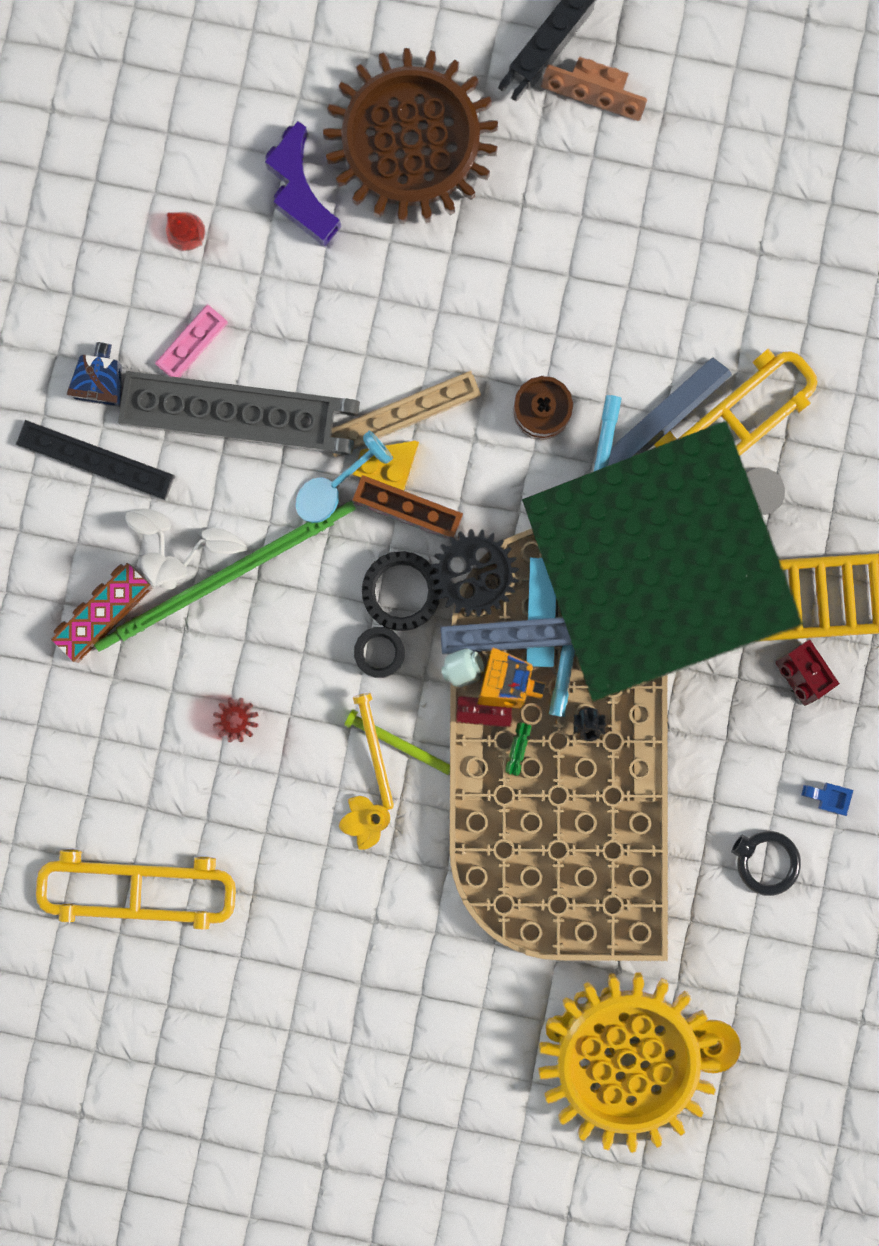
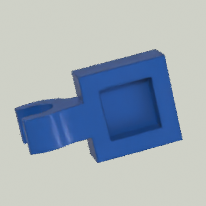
M825 783L823 790L803 785L801 796L820 800L818 809L847 816L853 790L830 783Z

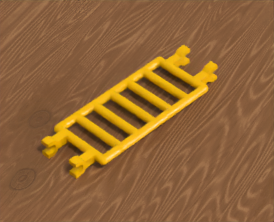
M879 553L780 559L783 570H788L789 587L801 619L799 569L815 568L819 627L803 628L802 625L761 641L879 634ZM853 565H868L873 623L857 624ZM841 566L846 625L830 626L825 567Z

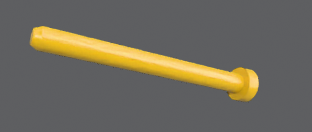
M363 693L353 696L354 704L359 705L383 806L390 810L393 809L394 803L369 701L372 700L371 693Z

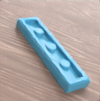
M530 558L528 620L555 618L556 596L543 559ZM554 647L527 648V662L532 664L533 667H554Z

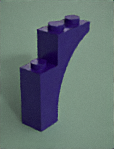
M297 121L294 126L290 125L286 128L282 135L283 140L277 147H271L265 156V159H267L265 161L267 170L287 184L286 186L282 185L276 191L273 202L276 210L326 247L341 228L340 219L329 212L318 201L307 183L303 167V154L308 132L306 126Z

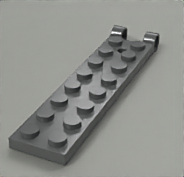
M126 371L118 423L125 426L326 451L340 455H352L353 440L331 437L334 414L358 416L360 402L348 398ZM304 417L311 419V424L307 427L301 424Z

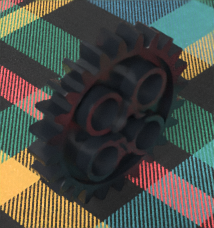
M470 529L468 537H465L462 531L458 532V541L450 536L448 538L449 547L445 544L440 545L444 553L434 554L439 563L431 564V568L436 569L437 573L431 575L430 578L438 580V584L432 588L433 590L441 589L442 593L437 598L438 600L445 597L448 599L445 604L446 608L452 604L456 605L454 609L455 614L464 609L465 617H469L471 611L474 610L477 618L480 617L481 610L483 609L487 615H490L491 606L496 610H500V600L505 603L509 602L508 597L505 595L506 592L515 593V590L510 587V583L518 582V579L512 577V573L519 571V568L511 567V563L516 560V557L508 558L507 554L511 551V547L503 550L501 546L504 540L501 539L495 543L494 533L485 538L484 530H480L478 536H475L473 529ZM478 549H485L488 552L489 560L487 563H480L476 559ZM453 558H459L463 561L464 568L462 572L457 573L451 569L450 563ZM491 564L497 565L496 569L478 575V581L471 577L457 583H452L453 578L472 571L471 566L478 570ZM488 574L495 575L498 579V586L495 589H490L485 584V578ZM463 583H467L473 588V595L470 598H464L460 594L459 589Z

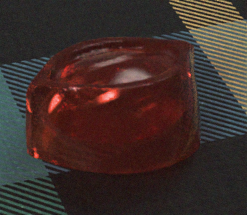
M168 212L166 236L174 248L181 251L193 250L203 245L205 225L199 216L191 212Z

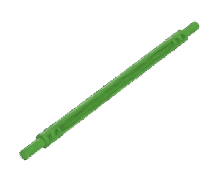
M352 500L336 508L331 516L324 521L318 523L306 522L145 613L116 627V631L94 644L96 649L100 652L120 640H128L131 636L137 635V633L144 631L149 626L306 539L317 535V533L326 530V528L333 526V522L356 510Z

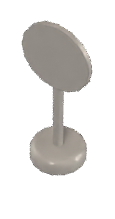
M758 467L749 470L747 476L762 515L774 512L781 506L785 496V487L782 479L769 468Z

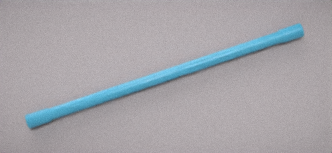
M606 395L594 471L609 465L615 425L618 421L622 400L621 397ZM573 645L562 646L549 715L565 717L569 696L568 688L575 654Z

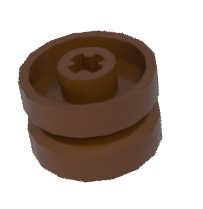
M539 376L531 378L520 387L515 396L513 415L516 425L523 434L532 439L547 440L555 438L564 431L570 421L573 409L571 392L564 383L554 377ZM544 405L547 407L548 411L546 412L545 410H543L542 412L538 411V407Z

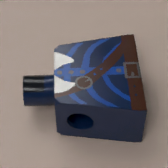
M96 342L94 356L80 355L67 391L69 398L77 401L120 407L122 399V365L118 360L110 359L112 345Z

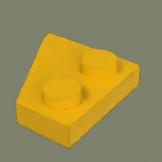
M410 441L385 445L393 456L389 463L384 464L373 455L353 472L354 477L361 478L364 475L404 491L419 442ZM361 449L358 459L366 454L369 449Z

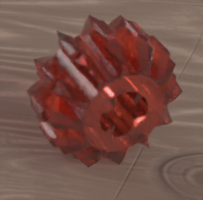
M228 698L229 708L225 704L220 703L218 706L223 711V714L214 712L213 716L221 718V722L214 723L213 727L219 728L223 726L218 735L219 737H224L229 732L228 742L234 741L235 734L239 742H244L243 732L247 736L252 737L254 734L248 729L249 726L258 728L259 724L251 722V718H256L259 714L258 712L248 713L254 706L252 703H248L243 708L244 698H239L236 706L234 699ZM238 712L242 723L236 724L237 728H234L230 717L235 716V713Z

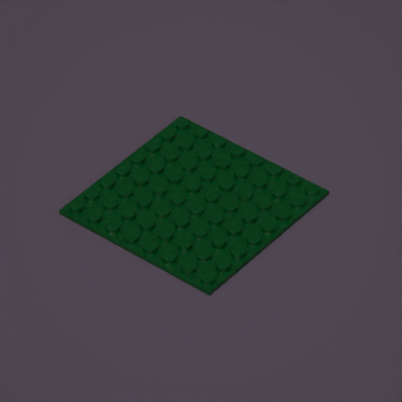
M727 420L522 499L593 702L804 625Z

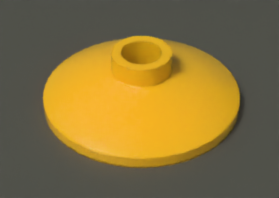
M707 1020L702 1025L693 1029L695 1037L714 1033L718 1041V1045L715 1047L700 1049L701 1058H717L720 1062V1070L701 1071L721 1073L735 1065L741 1053V1042L737 1032L729 1024L719 1020Z

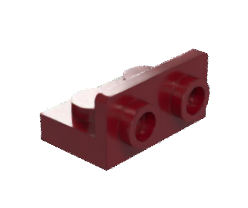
M810 639L775 661L781 675L787 680L794 690L795 696L804 706L820 699L840 684Z
M458 697L456 723L500 727L512 726V708L477 704L479 697Z

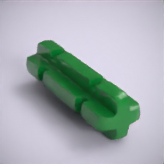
M518 722L515 733L517 734L513 738L508 757L510 762H507L505 769L507 774L515 776L520 774L522 767L520 762L524 759L528 743L526 739L527 736H530L532 728L530 724Z

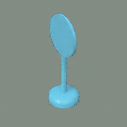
M369 430L363 436V441L369 451L334 481L323 477L313 478L299 490L296 497V510L304 521L318 523L329 518L339 502L337 486L373 455L384 464L389 463L393 459L389 450L372 431Z

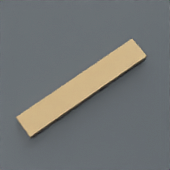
M468 371L332 428L331 437L353 440L354 450L366 445L363 441V436L369 430L380 439L481 397V393L472 372ZM333 453L334 457H337V456L340 455V454H335V453Z

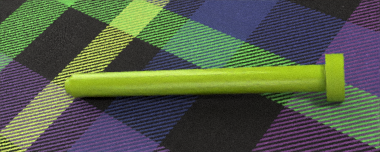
M352 709L344 726L350 728L353 725L365 732L362 718L357 716L358 711ZM375 725L378 739L440 772L450 775V764Z

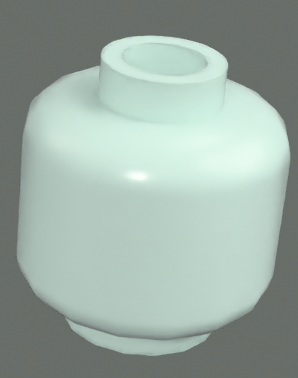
M468 648L447 655L442 667L444 679L447 682L450 681L451 684L458 688L477 682L484 672L481 656L478 652H473Z

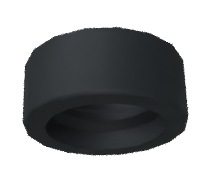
M373 627L364 631L358 637L354 646V658L357 666L365 674L374 678H386L401 668L405 659V648L401 638L394 631L385 627ZM384 637L393 643L395 657L389 666L374 668L366 662L364 648L370 639Z

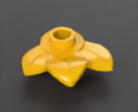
M355 796L348 799L352 812L346 814L341 819L339 829L347 835L357 836L358 849L366 850L379 842L381 831L386 829L390 823V813L384 806L374 805L365 796ZM373 814H377L380 817L379 823L373 821Z

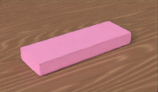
M207 304L155 364L168 376L180 378L223 330L228 321Z

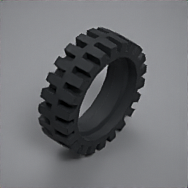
M394 551L379 557L367 570L362 583V599L367 612L377 623L391 630L408 631L425 624L434 615L440 603V599L438 600L437 597L441 594V589L433 590L432 588L438 584V580L430 578L431 575L437 573L436 570L431 568V564L425 558L412 552ZM393 566H411L418 570L427 582V600L421 610L411 616H391L383 611L377 603L375 595L376 583L381 574Z

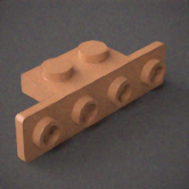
M580 56L573 73L547 65L541 85L543 89L637 121L641 120L647 98L623 90L629 73Z

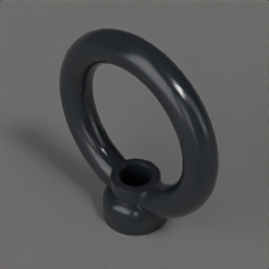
M763 831L754 834L750 838L742 834L732 847L731 853L738 856L737 867L743 883L757 894L764 896L781 894L791 888L799 876L801 869L799 851L793 841L782 833ZM763 842L778 843L785 848L790 858L788 874L781 882L774 885L759 883L752 877L748 868V859L753 855L756 846Z

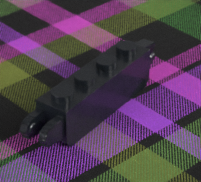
M561 0L509 65V72L500 82L498 89L504 92L510 83L516 80L520 84L515 88L511 99L516 102L527 89L530 91L545 73L547 65H551L591 15L597 0Z

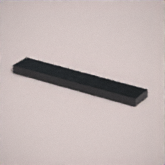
M28 420L24 421L16 442L17 446L165 501L175 478V475Z

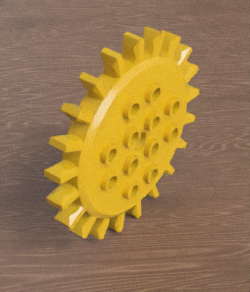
M635 972L632 991H620L617 977L614 973L609 974L608 985L610 993L598 997L595 988L589 982H586L583 985L585 995L590 1000L588 1004L579 1008L568 997L562 1000L566 1011L573 1015L567 1025L549 1017L547 1021L548 1028L562 1036L559 1044L540 1042V1053L557 1056V1065L538 1068L540 1079L556 1077L560 1079L561 1085L545 1092V1099L548 1104L564 1097L569 1101L570 1105L558 1114L559 1122L562 1125L569 1122L577 1114L585 1119L578 1130L579 1139L584 1141L590 1135L594 1126L604 1130L601 1137L603 1149L609 1150L613 1143L614 1134L621 1133L627 1134L626 1144L629 1151L636 1152L638 1144L636 1133L649 1131L651 1141L658 1148L662 1146V1137L657 1129L658 1127L669 1122L673 1130L682 1136L685 1130L682 1121L676 1116L684 1108L700 1118L704 1114L700 1105L691 1100L695 1090L705 1094H715L716 1089L714 1085L709 1081L699 1079L701 1070H720V1062L717 1058H701L700 1049L718 1044L717 1038L714 1033L695 1037L693 1029L708 1020L705 1012L700 1010L685 1019L681 1011L691 1001L690 995L683 991L670 1004L664 1000L669 988V983L664 978L660 979L654 993L650 994L642 992L644 979L641 972ZM623 1012L628 1014L625 1020L619 1019V1015ZM598 1023L603 1025V1029L600 1031L594 1030V1026ZM657 1026L664 1027L661 1033L655 1032ZM632 1037L639 1038L636 1044L629 1042ZM607 1048L614 1049L611 1055L604 1053ZM668 1050L675 1051L671 1057L665 1056V1053ZM624 1054H633L635 1062L630 1066L621 1064L620 1059ZM582 1059L589 1060L586 1066L579 1064ZM643 1061L650 1062L646 1068H642L640 1064ZM618 1072L625 1073V1076L621 1079L615 1077ZM593 1083L600 1084V1087L596 1090L590 1088ZM654 1085L661 1086L657 1092L652 1091L651 1088ZM628 1096L636 1097L635 1101L631 1103L627 1102L626 1099Z

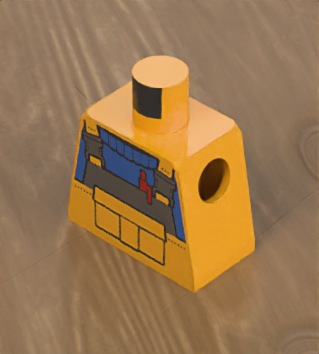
M492 648L488 657L477 704L522 708L526 695L539 699L542 698L545 683L530 679L533 669L532 664Z

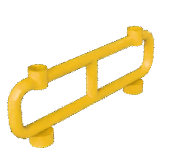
M768 348L752 362L759 371L679 438L705 429L719 417H722L724 420H727L728 425L742 440L736 445L741 456L791 412L796 410L800 413L811 403L808 398L816 390L817 377L813 369L799 354L787 351L775 356ZM783 363H793L805 377L806 386L753 432L749 433L730 411V408ZM669 431L654 446H661L677 438Z
M60 850L59 861H52L43 865L38 872L36 881L37 904L44 912L59 915L60 922H75V916L193 922L194 929H209L210 923H222L229 919L235 907V882L227 872L215 869L216 858L194 857V868L81 862L82 851ZM52 872L131 876L129 908L52 904L47 899L48 876ZM142 876L221 881L225 886L224 908L218 913L140 909Z

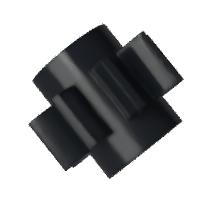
M591 707L584 708L579 712V715H574L573 733H580L582 740L588 742L595 741L600 738L601 734L606 733V716H599L597 709Z

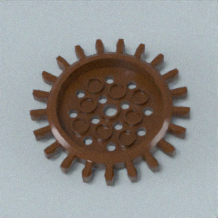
M404 48L402 54L403 67L391 69L389 59L385 53H380L379 66L383 72L375 77H371L368 70L359 64L356 67L357 74L364 85L356 91L342 81L339 84L340 93L351 100L347 109L333 104H329L327 108L330 116L343 120L341 129H323L325 140H341L343 144V149L326 154L327 163L336 164L341 161H347L349 166L347 171L340 173L335 178L336 183L339 187H342L356 179L362 185L352 197V201L356 206L362 203L369 193L379 198L374 206V216L379 219L384 214L388 202L399 205L397 213L399 224L406 223L408 206H421L423 220L425 223H430L432 211L429 204L441 200L444 209L449 215L454 214V202L449 195L456 189H459L466 198L472 201L475 198V191L472 186L465 182L468 175L472 173L485 180H488L490 176V170L476 163L478 154L497 156L498 146L480 142V134L498 131V121H478L477 113L485 111L492 106L490 96L472 103L468 94L477 87L478 78L474 75L467 79L463 85L459 86L453 80L458 73L459 62L454 59L448 65L444 74L433 69L436 64V53L432 50L426 56L425 66L417 67L412 66L413 56L410 48ZM417 97H423L424 102L418 104L415 102V99ZM391 100L398 101V105L396 107H391L389 105V102ZM447 119L453 120L454 124L452 126H446L444 124V121ZM425 122L428 126L422 130L418 128V124ZM398 125L402 129L400 132L395 133L392 131L393 126ZM374 129L376 132L374 135L368 136L366 131ZM409 132L416 133L419 137L418 142L414 145H408L404 142V136ZM449 145H455L457 147V150L454 152L448 151L447 147ZM429 148L431 152L429 155H423L421 150ZM402 151L405 155L403 158H397L395 153ZM376 154L379 158L377 161L372 162L369 160V156ZM428 173L433 174L434 179L431 181L425 180L424 176ZM406 177L408 181L405 184H400L398 179Z

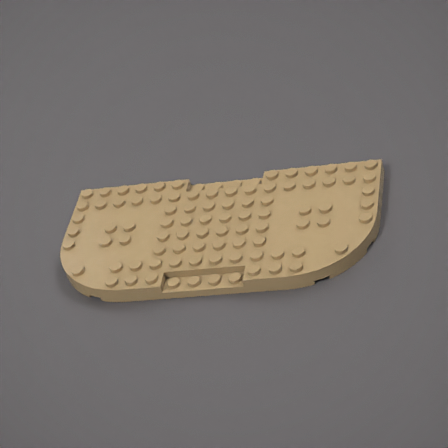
M532 529L505 539L501 546L503 550L511 547V551L507 556L508 558L516 557V560L511 563V567L519 568V571L512 573V577L518 579V582L510 583V587L515 590V593L506 592L505 594L509 602L505 603L500 600V610H496L491 606V614L487 615L482 609L480 617L477 618L474 610L471 611L469 617H465L464 609H461L457 614L453 610L451 626L528 620L530 558H542ZM488 552L479 560L480 563L488 562ZM491 564L478 570L472 568L466 579L474 577L478 581V575L496 569L497 565ZM488 574L485 578V584L488 588L495 589L498 586V579L495 575ZM463 583L460 589L461 596L470 598L473 595L472 586ZM556 599L555 618H563ZM554 646V667H533L530 677L532 680L545 683L542 698L539 699L526 695L522 708H512L511 727L456 723L458 697H479L491 651L478 652L484 664V672L481 674V678L477 682L461 688L451 684L450 864L453 879L463 904L473 919L491 937L504 946L531 957L547 960L668 961L667 675L593 702L575 653L568 688L569 696L565 717L549 715L552 692L555 688L562 646ZM527 648L501 650L527 662ZM588 707L597 709L599 716H606V733L601 734L599 739L591 742L582 740L580 733H573L574 715H579L582 709ZM518 722L530 724L532 728L530 736H527L526 739L528 743L524 759L520 762V765H522L520 774L515 776L507 774L505 769L507 762H510L508 757L513 738L517 734L515 733Z

